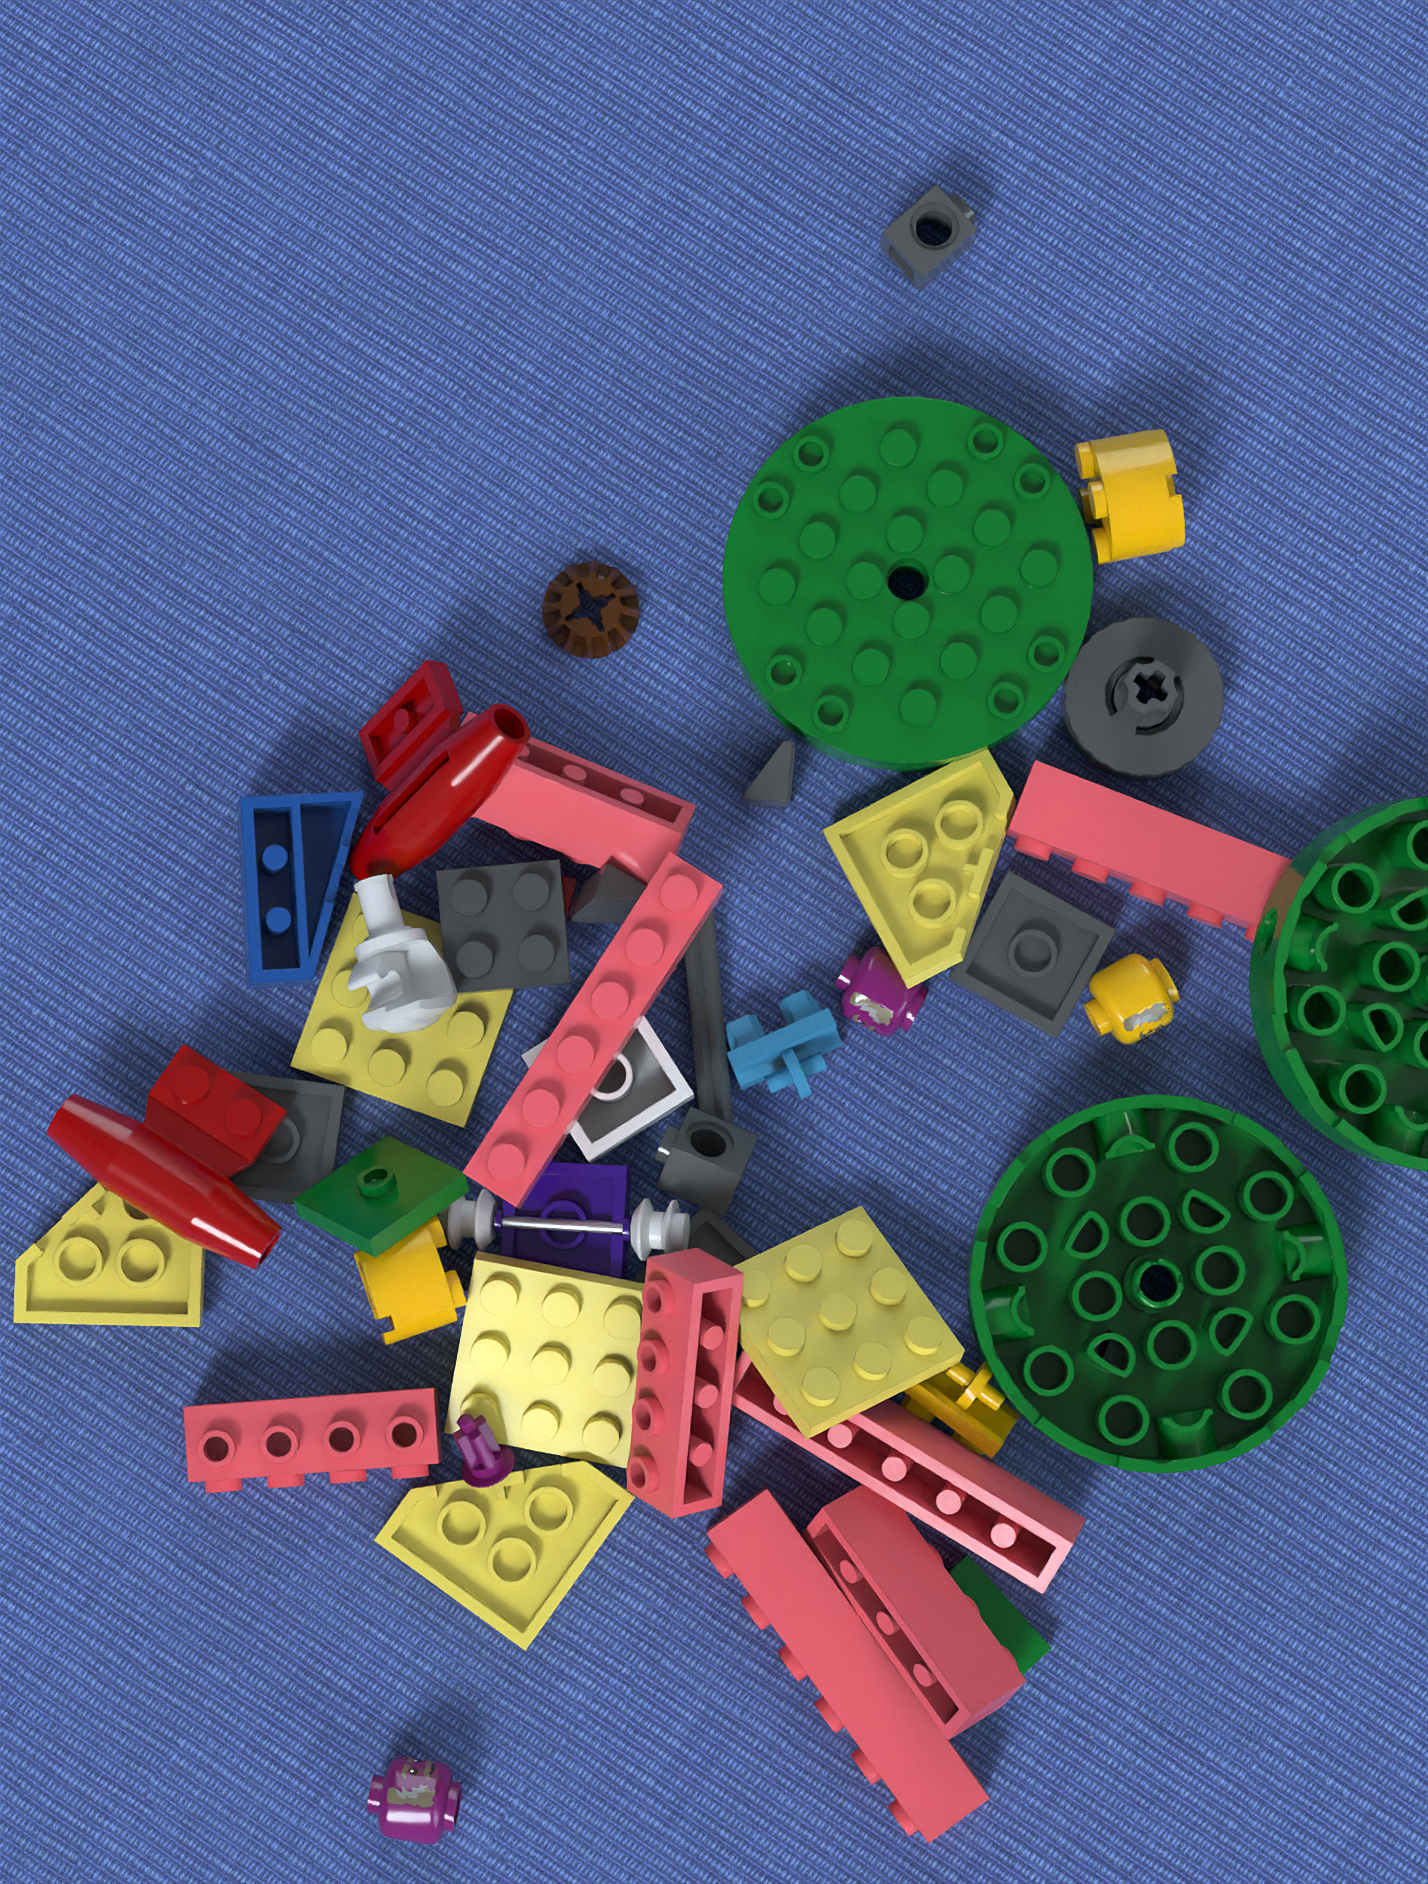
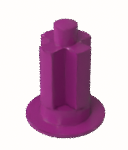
M469 1413L461 1415L456 1422L459 1430L454 1432L452 1436L465 1460L461 1470L464 1481L476 1488H485L498 1484L510 1474L514 1467L515 1456L512 1450L505 1445L497 1443L484 1416L480 1415L474 1419Z

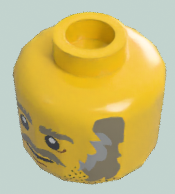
M1132 953L1099 970L1090 977L1089 992L1092 1000L1084 1003L1083 1007L1091 1024L1100 1036L1111 1032L1116 1040L1130 1045L1168 1025L1174 1017L1173 1004L1180 1001V997L1172 978L1158 958L1155 957L1148 961L1144 956Z

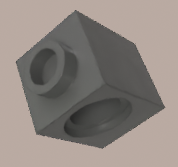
M936 184L882 232L880 248L921 292L974 245L977 228L973 223L977 218L970 206L958 194L952 192L947 196ZM926 223H937L947 230L949 239L941 245L930 246L919 239L916 231Z
M690 1106L681 1128L678 1129L668 1125L654 1159L665 1163L656 1188L725 1217L759 1135Z

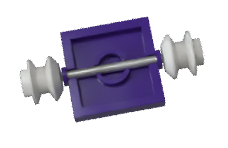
M551 1161L521 1209H518L504 1199L503 1208H498L490 1191L483 1189L477 1201L466 1200L465 1195H463L439 1212V1220L444 1235L448 1236L452 1249H458L465 1237L474 1238L478 1250L485 1251L496 1237V1234L501 1233V1256L625 1280L628 1241H631V1245L639 1259L646 1261L652 1249H663L665 1254L677 1252V1250H687L690 1235L689 1214L680 1213L677 1200L670 1202L666 1212L654 1211L649 1198H644L633 1212V1215L629 1216L632 1165Z

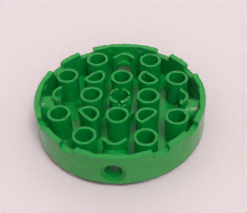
M889 397L846 406L812 422L785 441L766 460L753 477L739 502L729 529L722 568L723 610L731 646L744 678L767 711L785 729L825 755L855 766L858 764L870 768L892 770V772L938 770L952 762L966 759L987 749L992 751L1008 742L1026 728L1044 710L1056 694L1074 663L1085 636L1093 595V564L1090 544L1082 516L1063 479L1046 457L1019 433L988 414L965 405L925 397ZM899 574L915 575L922 585L923 592L916 599L901 600L891 593L888 586L890 579Z
M1417 796L1384 801L1342 818L1321 832L1289 864L1276 883L1263 909L1256 929L1250 959L1249 996L1253 1026L1261 1053L1279 1088L1299 1114L1330 1140L1355 1154L1377 1162L1428 1172V796Z
M1139 1095L1097 1104L1065 1118L1027 1144L996 1180L983 1203L974 1226L966 1268V1299L976 1345L983 1361L987 1362L993 1373L992 1378L1013 1408L1050 1440L1078 1455L1104 1465L1144 1473H1178L1207 1468L1243 1455L1270 1439L1299 1409L1304 1408L1321 1384L1331 1365L1330 1360L1337 1345L1341 1327L1344 1325L1348 1297L1347 1264L1339 1227L1325 1194L1310 1171L1304 1168L1300 1161L1282 1144L1279 1138L1244 1115L1199 1099L1174 1095ZM1152 1265L1165 1268L1172 1278L1170 1294L1158 1302L1148 1299L1140 1289L1141 1276ZM1110 1339L1103 1358L1098 1356L1101 1344L1104 1340Z

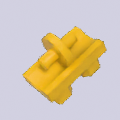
M986 1361L979 1367L976 1373L960 1362L904 1390L903 1392L906 1394L900 1405L928 1423L935 1416L954 1430L950 1435L952 1438L980 1455L986 1454L990 1458H993L1002 1447L1007 1435L1021 1416L1003 1402L1006 1396L988 1383L993 1373Z

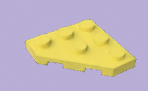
M988 749L966 759L952 762L822 830L907 989L963 961L1016 806V800Z
M97 1183L62 1216V1219L15 1260L13 1323L203 1327L205 1248L184 1240Z
M586 1460L513 1471L498 1484L485 1488L472 1487L464 1480L415 1487L410 1489L374 1541L526 1651L636 1496Z

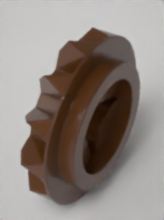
M595 560L577 565H568L564 571L549 582L542 603L543 621L550 638L563 651L585 659L606 657L620 650L633 636L639 621L640 607L635 587L618 568L599 563ZM583 587L585 593H589L593 600H600L602 598L606 600L614 596V599L608 601V605L601 609V624L604 631L599 632L596 624L592 625L587 617L566 621L573 617V613L581 608L578 588Z

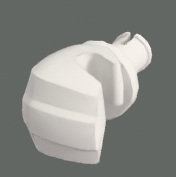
M383 874L354 884L369 936L364 939L365 942L354 948L358 962L355 964L350 975L348 989L352 991L366 986L369 990L371 1001L365 1013L361 1015L366 1028L372 1031H388L390 1033L420 1031L439 1021L441 1015L456 1003L457 989L446 961L434 944L430 941L428 942L425 929L405 926L393 885L392 874Z

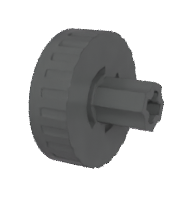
M1135 617L1112 623L1102 631L1095 633L1081 647L1064 679L1061 693V712L1066 732L1082 757L1095 768L1113 777L1129 781H1152L1175 774L1187 767L1202 753L1212 740V736L1217 731L1221 722L1220 717L1224 710L1225 700L1223 699L1224 684L1219 673L1218 664L1211 656L1210 650L1196 638V635L1171 621H1163L1153 617ZM1118 680V682H1117V684H1116V686H1115V689H1114V699H1113L1115 708H1116V710H1117V713H1115V712H1114V709H1113V707H1112V704H1111V698H1112V689H1113V687H1114L1116 681ZM1146 685L1155 691L1156 699H1150L1147 704L1141 703L1136 698L1140 690L1139 686ZM1167 716H1169L1160 726H1157L1149 730L1137 729V727H1151L1160 724Z

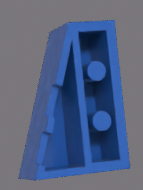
M365 791L243 796L239 798L237 822L247 989L309 986L313 981Z

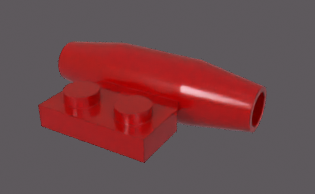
M426 660L358 732L375 782L381 783L390 791L382 800L348 854L350 870L359 881L383 874H392L395 880L435 854L495 793L530 739V729L525 719L515 709L502 703L493 704L460 727V716L464 713L446 663Z
M182 1044L148 1093L144 1123L73 1093L61 1105L47 1129V1136L99 1184L186 1241L253 1270H257L269 1256L282 1234L283 1228L229 1178L255 1164L286 1119L287 1110L185 1044Z

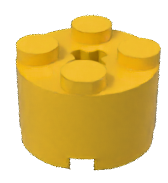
M1163 429L1144 430L1075 443L1078 472L1080 478L1087 479L1088 483L1087 488L1078 489L1077 491L1078 504L1084 525L1095 523L1096 528L1091 529L1090 534L1097 565L1168 552L1171 549L1184 546L1185 518L1182 495H1176L1172 475L1178 473L1168 437Z
M437 1214L377 1257H373L362 1250L353 1253L375 1320L388 1317L392 1330L381 1333L385 1345L456 1322L457 1314L455 1309L467 1305L456 1270L444 1272L437 1252L438 1248L447 1245Z

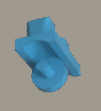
M805 989L785 997L778 1004L787 1026L765 1035L756 1014H747L726 1025L731 1051L727 1052V1056L741 1090L766 1081L771 1094L793 1084L801 1100L812 1095L806 1078L828 1069L822 1055L843 1045L829 1007L821 1010L818 1003L808 990Z

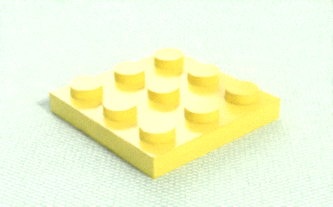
M353 892L290 1066L466 1129L515 990L457 995L456 1003L441 1015L439 1021L424 1030L408 1033H390L388 1031H372L366 1028L361 1015L365 1013L371 1001L369 990L366 986L352 991L348 989L350 975L355 964L358 962L354 948L365 942L364 939L369 936L358 894ZM401 910L405 926L424 928L428 942H432L443 957L441 923Z
M862 1206L733 1266L744 1273L738 1342L806 1440L960 1363L965 1349Z
M477 1251L472 1269L444 1433L453 1434L459 1430L456 1422L463 1414L469 1413L474 1419L482 1415L486 1418L498 1444L627 1468L632 1432V1406L635 1399L638 1365L637 1348L640 1343L642 1321V1291L645 1283Z

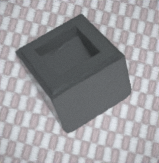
M783 740L743 795V806L786 810L787 806L790 807L795 745H792L793 741Z
M606 864L581 885L568 920L574 923H624L647 885L613 865Z

